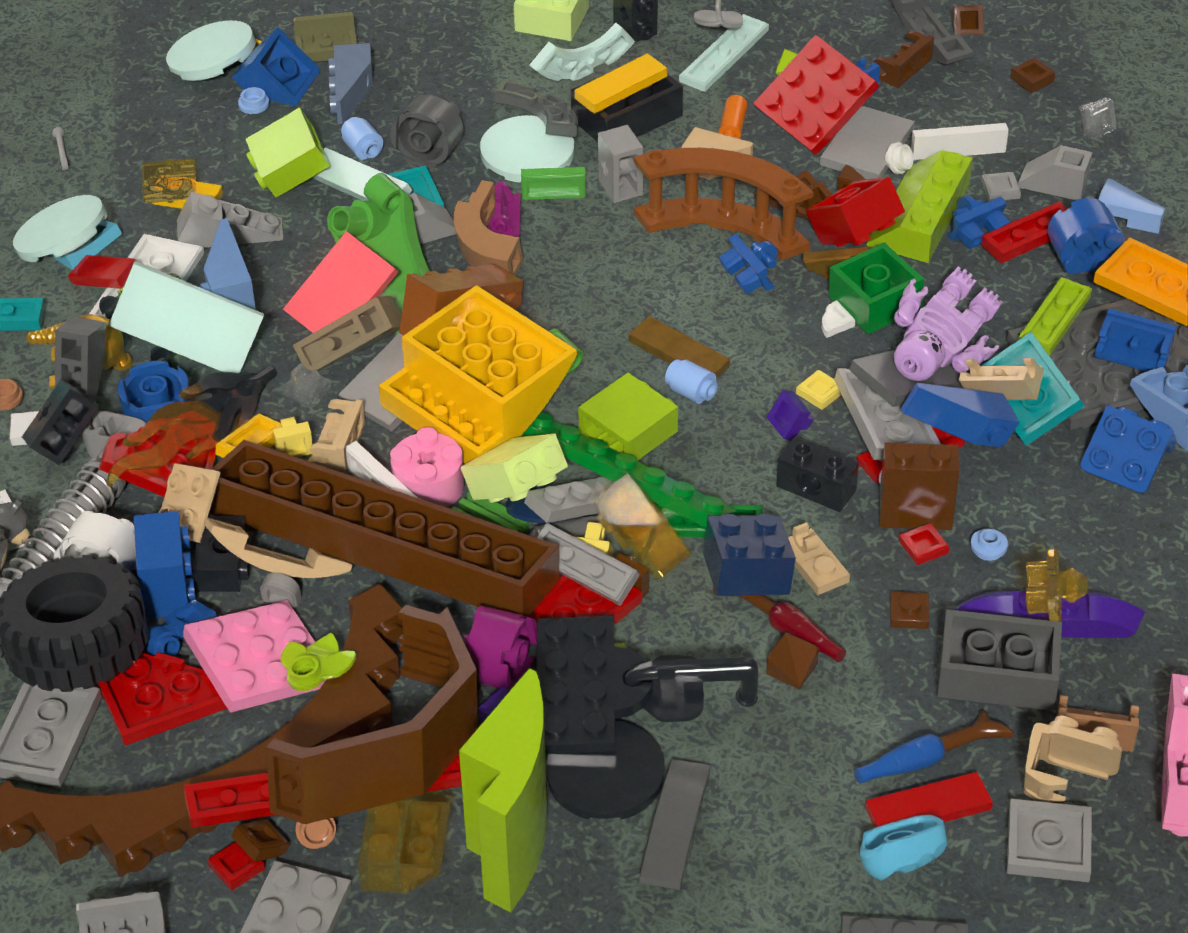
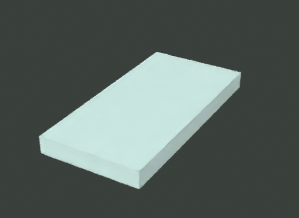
M135 261L109 326L219 371L240 373L264 314Z

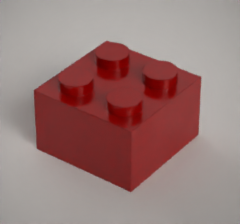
M889 176L854 181L808 208L806 213L820 243L823 245L835 244L836 247H841L850 242L856 246L871 239L870 233L877 229L880 231L891 227L896 223L895 218L905 213V210Z

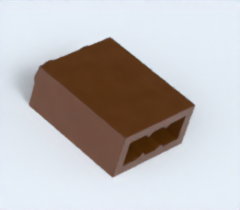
M884 443L879 493V527L916 529L931 523L935 529L952 530L960 472L958 445Z

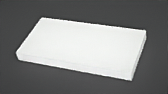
M143 234L128 258H133L136 262L186 282L204 255V248L198 245ZM124 287L122 289L107 288L89 314L106 318L99 308L100 300L105 296L116 297L122 294Z

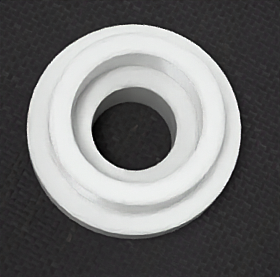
M900 142L892 143L886 152V164L894 174H903L913 165V153L907 144Z

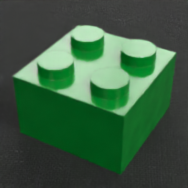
M884 242L830 267L829 298L833 302L837 300L855 319V323L867 334H870L895 322L894 317L899 309L904 289L912 279H915L914 287L916 288V293L921 292L924 288V278ZM923 299L921 301L919 310L923 308Z

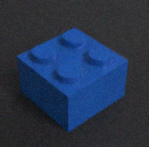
M179 511L135 515L134 532L137 574L147 619L167 617L188 604L189 600L195 599L193 578H186V575H192L193 573L191 551H184L183 549L190 548L188 525L180 526Z

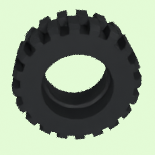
M83 555L82 558L67 556L62 557L60 561L52 562V560L43 562L41 567L37 569L30 568L23 572L22 578H15L8 585L7 591H3L0 597V642L9 670L26 684L33 687L38 685L42 690L52 691L54 688H57L61 692H72L73 688L83 687V690L93 688L95 683L101 681L106 683L113 680L115 674L118 672L124 673L131 667L132 660H138L148 642L149 624L139 582L127 568L119 563L115 564L114 561L102 557L98 560L93 555Z

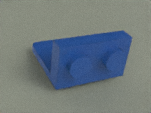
M1107 405L1080 463L1081 469L1135 492L1145 493L1149 489L1165 451L1172 453L1177 443L1174 430L1161 421H1148L1140 418L1137 413L1127 408L1119 407L1117 409Z

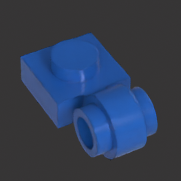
M194 599L165 617L166 625L153 627L149 630V638L145 646L146 650L154 656L158 652L174 657L180 649L179 639H184V625L217 617L216 612Z

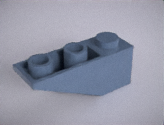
M370 43L334 45V58H328L331 114H337L338 124H343L373 85Z

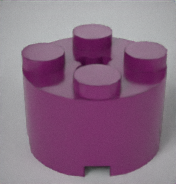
M479 606L477 608L470 634L463 635L462 640L477 669L478 684L498 689L504 686L510 691L528 669H532L535 657L528 655L530 644L537 645L538 628L535 619L490 607Z

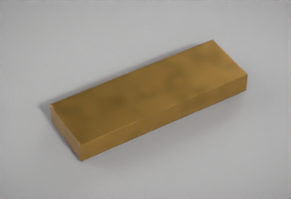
M651 316L647 317L628 334V341L669 364L676 359L681 361L687 359L715 373L716 379L730 367V358Z

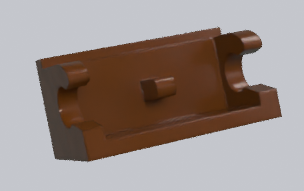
M916 31L907 32L905 36L915 41L914 44L905 42L902 44L901 49L889 59L878 57L874 60L875 63L881 65L879 80L896 88L902 86L932 60L933 36H925Z

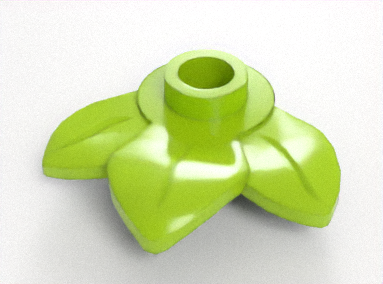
M329 633L307 648L302 644L289 642L281 654V663L288 670V683L291 688L297 691L312 690L318 687L324 680L343 675L352 667L356 659L355 651L340 652L337 640L332 633Z

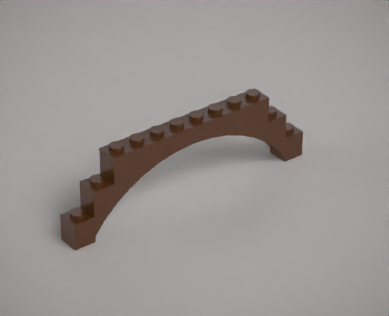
M381 584L348 600L351 624L342 651H355L356 659L352 667L339 677L327 679L312 700L289 723L269 739L239 758L209 772L162 787L114 795L73 796L49 794L14 787L10 780L1 784L0 851L4 852L12 847H21L32 836L39 834L60 865L71 859H81L91 848L97 846L119 877L129 872H138L144 869L150 860L165 852L170 853L178 850L186 840L201 832L208 833L219 825L214 824L191 828L184 798V785L267 773L266 746L274 738L301 747H316L391 727L393 725L391 703L381 691L388 690L394 685L396 680L400 679L398 656L388 645L397 643L399 637L403 634L402 620L398 619V612L402 607Z

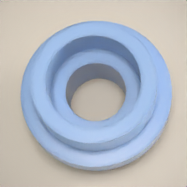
M257 87L243 90L238 100L239 109L247 114H258L269 107L268 96L264 90Z
M982 529L975 532L971 538L972 551L983 560H996L1007 551V538L997 530Z

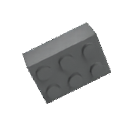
M946 609L937 697L1054 711L1060 676L1062 622Z

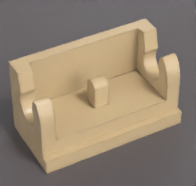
M1024 358V363L1027 366H980L975 359L965 360L966 365L970 369V374L967 372L960 373L959 382L964 389L1003 393L1007 400L1038 399L1044 369L1037 364L1034 358Z
M333 399L330 401L328 408L340 409L344 414L327 413L325 425L318 442L313 444L310 452H313L308 461L333 470L346 472L348 468L346 446L355 441L358 442L365 424L363 400L356 399L354 402Z

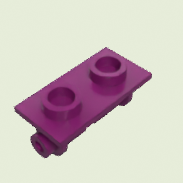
M503 181L497 182L494 185L495 211L489 222L488 229L495 233L520 237L521 193L512 194L507 183Z

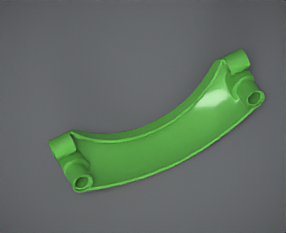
M377 173L368 180L364 187V195L369 200H354L351 206H336L332 208L327 217V225L336 243L347 231L398 271L397 275L380 296H391L402 315L407 274L416 273L419 276H425L426 272H429V268L419 244L411 198L386 174ZM553 329L548 332L577 350V356L564 377L566 378L568 374L579 366L584 353L561 331Z

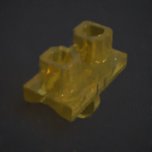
M1047 549V561L1027 562L1028 587H1036L1026 588L1028 614L1049 613L1050 621L1062 622V598H1065L1068 602H1075L1077 599L1085 596L1088 592L1087 577L1074 568H1069L1061 573L1059 570L1058 549Z

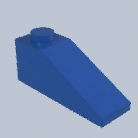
M923 383L915 384L901 408L903 414L976 445L994 447L1005 445L1020 422L1003 393Z

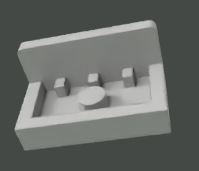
M138 892L130 896L110 899L98 898L76 904V915L80 933H166L165 915L159 892Z

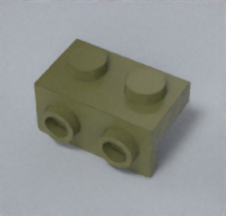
M352 12L303 16L293 19L296 45L313 62L328 61V58H334V45L357 44Z

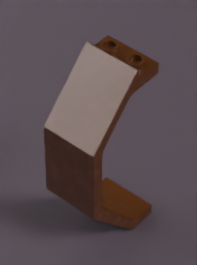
M405 605L398 612V619L402 620L403 634L399 637V643H401L399 650L404 653V666L400 669V675L440 687L441 689L411 721L405 724L316 747H301L274 738L266 746L270 813L299 823L309 824L424 795L459 755V750L478 729L477 669L447 607L440 614Z

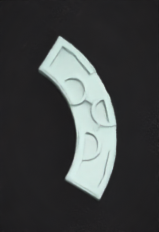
M615 23L600 38L580 48L562 49L548 42L531 62L530 66L548 79L555 81L571 79L575 81L593 73V68L604 62L607 65L615 62L635 41L621 26Z

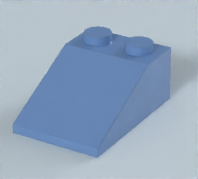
M227 218L221 219L204 266L206 283L200 284V287L256 310L252 280Z

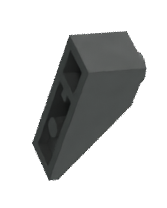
M73 316L55 330V387L63 379L96 402L105 357L106 322Z

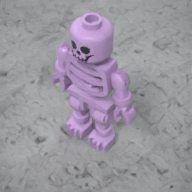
M958 266L945 279L942 290H939L927 305L920 310L921 301L928 293V288L924 287L921 292L916 293V288L914 287L916 280L912 279L904 289L903 297L900 300L899 309L895 314L894 320L899 326L907 327L903 341L897 346L894 353V363L897 370L907 379L918 382L927 380L939 367L943 368L952 363L955 371L959 373L969 370L965 363L966 359H975L980 364L983 360H989L999 349L998 345H995L994 348L984 347L985 342L989 339V336L984 335L975 345H971L964 350L981 325L992 319L1003 301L997 300L999 295H993L994 291L992 290L987 292V289L984 287L970 302L969 310L966 309L963 313L957 310L955 306L958 304V301L963 300L976 283L975 279H971L972 274H967L966 269L961 271V268Z

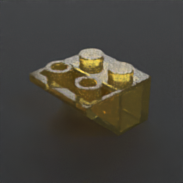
M400 800L369 808L367 810L358 860L361 891L406 894L440 875L451 808L450 803Z

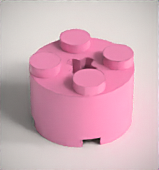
M426 427L419 429L416 434L403 439L391 450L392 474L419 499L448 507L455 503L462 495L464 476L460 467L463 466V454L460 446L452 438L437 433L433 428Z

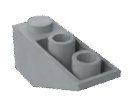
M190 192L177 219L178 241L202 246L203 248L212 246L220 220L226 218L237 245L284 239L282 218L276 217L271 213L259 212L240 204H232L215 199L209 195H201Z

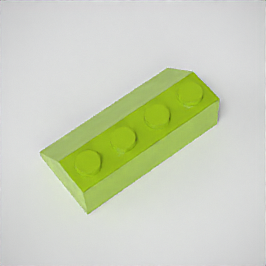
M941 150L912 165L907 170L896 190L905 213L896 217V223L891 227L880 231L878 229L873 231L871 239L868 240L866 246L873 248L885 242L898 255L929 263L953 217V211L958 208V199L965 195L970 185L973 158L956 152Z

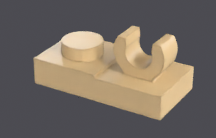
M807 522L793 528V536L788 537L796 557L795 567L817 595L849 582L850 574L832 551L826 547L812 528L809 529Z

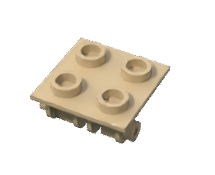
M174 463L172 473L168 478V487L163 504L158 513L179 511L180 526L188 525L189 541L200 543L205 528L204 522L206 517H208L221 472Z

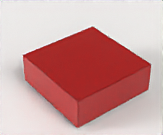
M931 523L899 535L900 544L916 565L949 554V545Z
M236 841L207 859L208 866L231 891L265 870L264 863L262 861L254 862Z

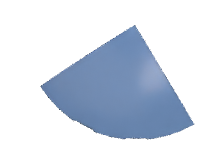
M1188 365L1185 366L1182 372L1167 373L1164 367H1160L1131 379V388L1154 420L1169 425L1174 430L1177 443L1188 452Z

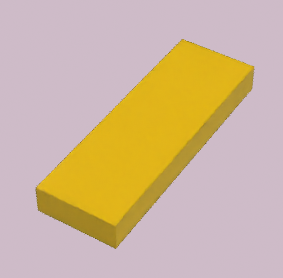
M647 53L575 89V99L595 114L667 77V67Z

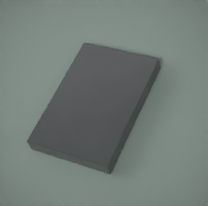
M896 350L854 359L849 369L892 407L903 405L916 383L963 388L959 382L960 373L953 369L952 363L943 368L939 367L927 380L918 382L907 379L897 370L894 363V353Z

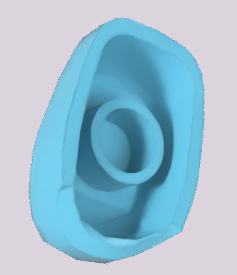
M920 815L885 824L864 832L860 848V858L863 867L870 876L882 881L895 872H912L932 862L944 852L948 843L944 821L933 815Z

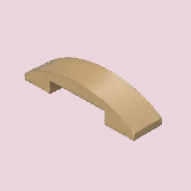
M207 517L204 522L206 528L226 549L249 564L272 573H281L299 578H321L350 572L353 565L351 562L322 553L313 548H309L306 559L302 560L246 544L249 535L241 527Z

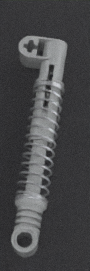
M96 411L81 433L86 450L92 459L88 460L81 471L78 472L77 480L70 482V489L63 491V499L56 500L55 508L50 509L47 513L48 518L41 520V528L34 529L32 533L33 538L26 539V548L18 550V558L11 559V568L3 569V578H0V597L3 591H7L8 585L15 578H22L23 572L30 568L37 569L41 567L43 562L49 560L53 562L55 551L82 512L92 511L100 513L104 509L102 514H105L107 508L112 506L114 499L121 494L126 483L125 480L98 469L105 444L111 435L123 432L125 435L137 432L140 427L148 425L146 422L131 416L107 411ZM38 531H42L43 537L41 539L36 538ZM29 541L37 543L33 549L28 547ZM26 550L29 555L26 559H23L20 554ZM18 560L22 564L18 569H15L13 563ZM6 571H13L14 575L7 579L5 576ZM0 642V657H1V655H2V646H1V642Z

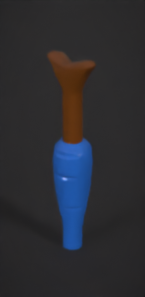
M980 710L974 725L940 738L932 734L917 737L898 746L872 763L855 769V778L859 784L884 776H893L927 768L940 762L947 751L979 739L1012 738L1013 731L1002 723L990 720L988 713L985 710Z

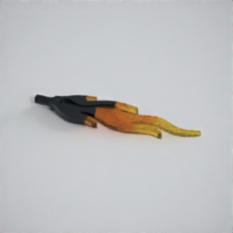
M267 366L255 375L253 372L249 374L233 372L212 373L193 386L184 388L179 393V397L182 399H193L205 393H211L212 397L200 401L175 402L158 409L148 419L138 434L128 436L123 440V445L126 447L139 446L158 430H166L164 437L153 448L126 455L119 459L111 467L106 481L107 486L111 487L119 476L127 470L163 467L175 456L180 447L193 439L206 437V441L199 443L187 453L186 456L189 459L216 448V444L227 436L234 416L233 432L252 419L260 391L264 388L263 385L277 376L275 368Z

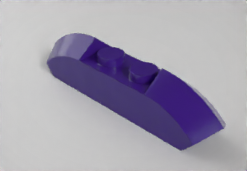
M998 591L970 598L953 609L957 611L1062 622L1061 637L1128 638L1136 633L1145 614L1140 608L1115 596L1082 591Z

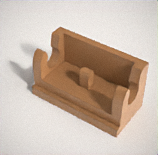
M1060 695L1056 717H1070L1078 722L1079 730L1089 733L1094 732L1096 727L1109 728L1118 734L1117 740L1122 750L1133 752L1139 727V719L1137 718L1139 706L1131 705L1129 716L1069 708L1067 707L1068 696Z

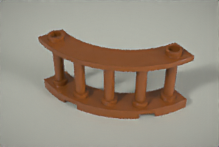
M698 147L652 150L646 154L634 157V163L649 180V202L634 207V216L648 233L669 228L689 227V224H709V227L732 232L741 231L753 236V240L759 243L765 241L772 242L778 250L777 257L781 261L810 251V242L795 229L796 205L799 202L813 198L814 192L801 180L781 167L748 154L715 148ZM699 173L722 176V200L698 197ZM686 174L685 197L662 200V177ZM735 179L757 187L756 208L735 202ZM769 195L783 206L782 220L771 215L769 212Z

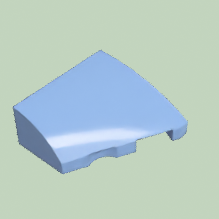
M1108 178L1098 200L1105 204L1113 216L1128 219L1126 227L1159 234L1166 208Z

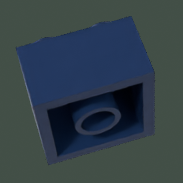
M724 514L722 516H708L703 555L717 596L790 595L796 557L780 515L736 516Z

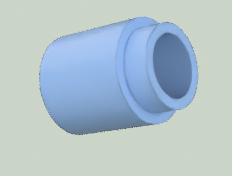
M352 117L343 124L341 129L342 139L360 160L374 158L381 152L383 139L367 120Z
M679 359L674 360L669 365L665 374V383L670 386L672 391L697 404H701L704 400H711L717 392L718 383L716 382L715 373L687 359L682 361Z

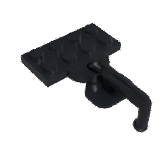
M614 616L538 619L537 675L543 700L545 754L615 752V719L631 716L641 709L646 710L661 722L694 720L702 713L704 708L703 682L741 681V688L736 692L738 703L744 707H751L758 700V666L756 661L751 658L696 659L689 655H666L647 662L641 654L629 648L615 647Z

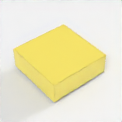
M817 370L796 387L797 395L821 410L841 396L834 379L820 370Z

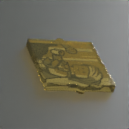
M166 159L165 161L142 163L143 202L167 201L172 203L175 200L187 199L190 192L197 193L195 159Z

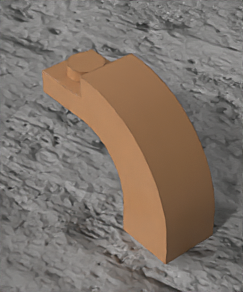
M482 180L476 192L471 194L469 203L458 201L455 207L454 226L461 254L471 266L496 264L516 276L524 260L519 237L495 233L487 228L495 211L494 182Z

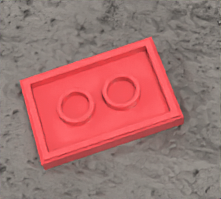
M346 231L283 310L314 333L373 298L380 296L397 275L398 271Z

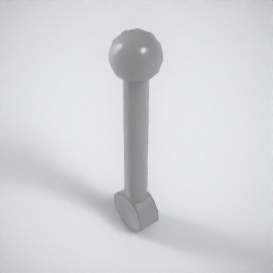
M56 127L53 129L52 135L57 140L62 171L69 170L62 138L65 132L63 128Z

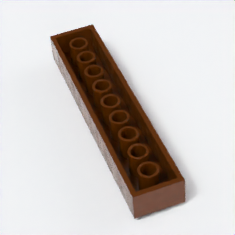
M246 440L239 443L211 469L221 473L209 513L216 516H245L246 526L308 548L316 549L322 553L476 607H490L528 617L559 581V545Z

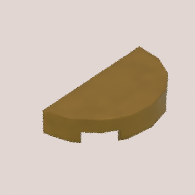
M870 246L805 252L803 254V261L810 272L813 270L816 274L825 276V280H829L831 266L868 250Z

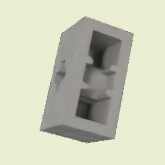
M628 125L598 133L599 182L613 203L643 195V173L634 163V157L643 154V146Z

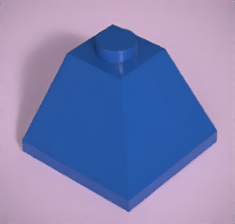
M276 27L243 61L232 79L244 90L251 87L261 88L270 101L296 106L321 69L279 27Z

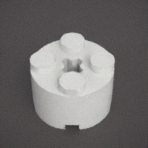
M84 511L75 520L55 551L53 562L60 561L62 557L67 556L82 558L83 555H93L98 560L102 557L111 559L115 564H121L131 573L136 565L134 525L126 519H117L107 514Z

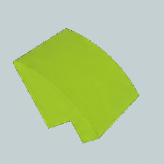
M530 668L459 750L466 847L481 856L484 899L510 913L525 893L537 869L544 847L547 828L543 700L537 672Z

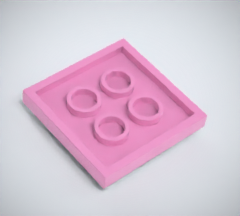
M288 600L184 625V639L230 713L319 690L326 681L324 680L318 687L309 691L294 690L288 683V670L281 663V654L289 642H296L307 648L315 643Z

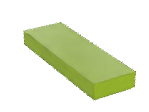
M1061 277L1022 331L1018 340L1032 332L1050 357L1091 298L1092 288Z

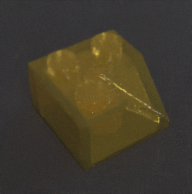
M628 473L593 499L601 511L596 517L609 534L612 532V535L624 550L630 547L633 554L629 558L649 568V573L655 580L666 575L691 555L689 549L658 506Z

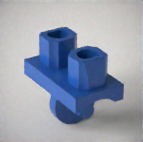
M969 195L960 197L957 202L958 209L953 211V231L949 232L947 237L952 241L960 239L969 249L979 246L982 242V235H985L982 231L983 228L986 227L991 232L1010 223L1003 213L1007 204L1002 196L987 203H983L981 199L975 201Z
M737 234L728 238L732 248L721 255L719 260L730 276L745 266V270L734 276L742 290L748 294L760 286L765 291L774 289V284L767 277L768 270L766 268H773L776 265L775 259L778 250L774 244L769 241L762 243L756 241L751 245V251Z

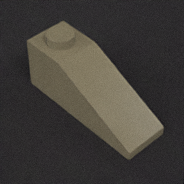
M377 296L295 343L293 347L307 374L310 375L397 332L400 329L401 314L391 296Z

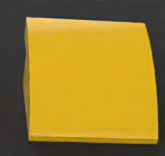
M476 285L402 336L404 368L379 385L380 406L417 431L421 428L429 427L435 429L439 434L452 438L462 449L463 463L466 464L509 439L520 437L560 386L577 356V350Z

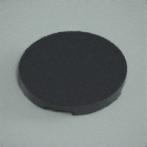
M615 720V752L548 754L546 776L549 790L555 800L567 811L588 820L590 817L599 819L620 817V820L642 812L659 795L665 773L661 749L648 733L632 724Z

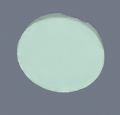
M233 20L215 22L197 28L180 38L168 51L166 61L170 71L180 75L183 80L197 81L209 79L224 74L222 69L237 60L240 62L245 61L252 53L256 40L251 27L244 22Z
M516 116L494 124L485 132L480 142L481 160L487 169L490 168L495 173L504 176L505 180L521 182V169L564 168L567 165L569 166L574 157V139L569 136L545 134L546 126L537 116Z
M80 195L59 201L43 209L23 224L13 239V246L19 257L28 262H37L39 260L38 257L54 254L58 258L90 240L97 233L95 227L100 221L106 219L107 211L101 200L92 195Z

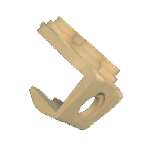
M1057 716L1049 725L1036 723L1030 737L1025 769L1024 794L1034 801L1065 804L1066 797L1056 794L1054 791L1066 790L1068 779L1036 771L1039 759L1052 765L1108 780L1109 776L1117 774L1120 767L1122 748L1117 740L1118 734L1106 727H1096L1092 733L1079 730L1078 722L1067 716Z

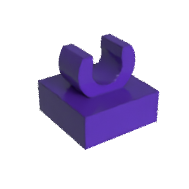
M787 390L781 392L766 417L783 439L787 440L796 437L800 430H807L815 419L810 415L811 412L793 391Z

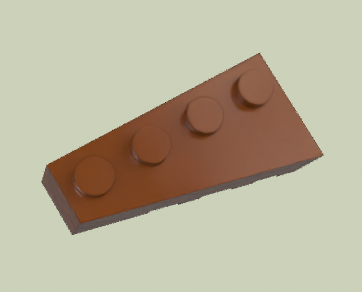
M496 264L467 267L466 271H460L457 268L448 269L447 273L442 274L436 271L426 272L425 276H419L416 273L407 274L399 333L404 336L476 285L514 310H517L522 302L524 281Z

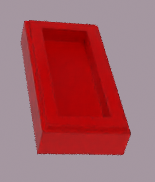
M86 255L70 272L68 278L75 285L122 289L136 260L133 258Z

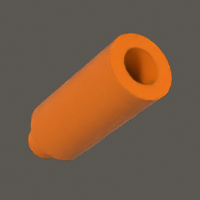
M732 95L727 98L719 134L740 139L748 107L747 100L744 97Z

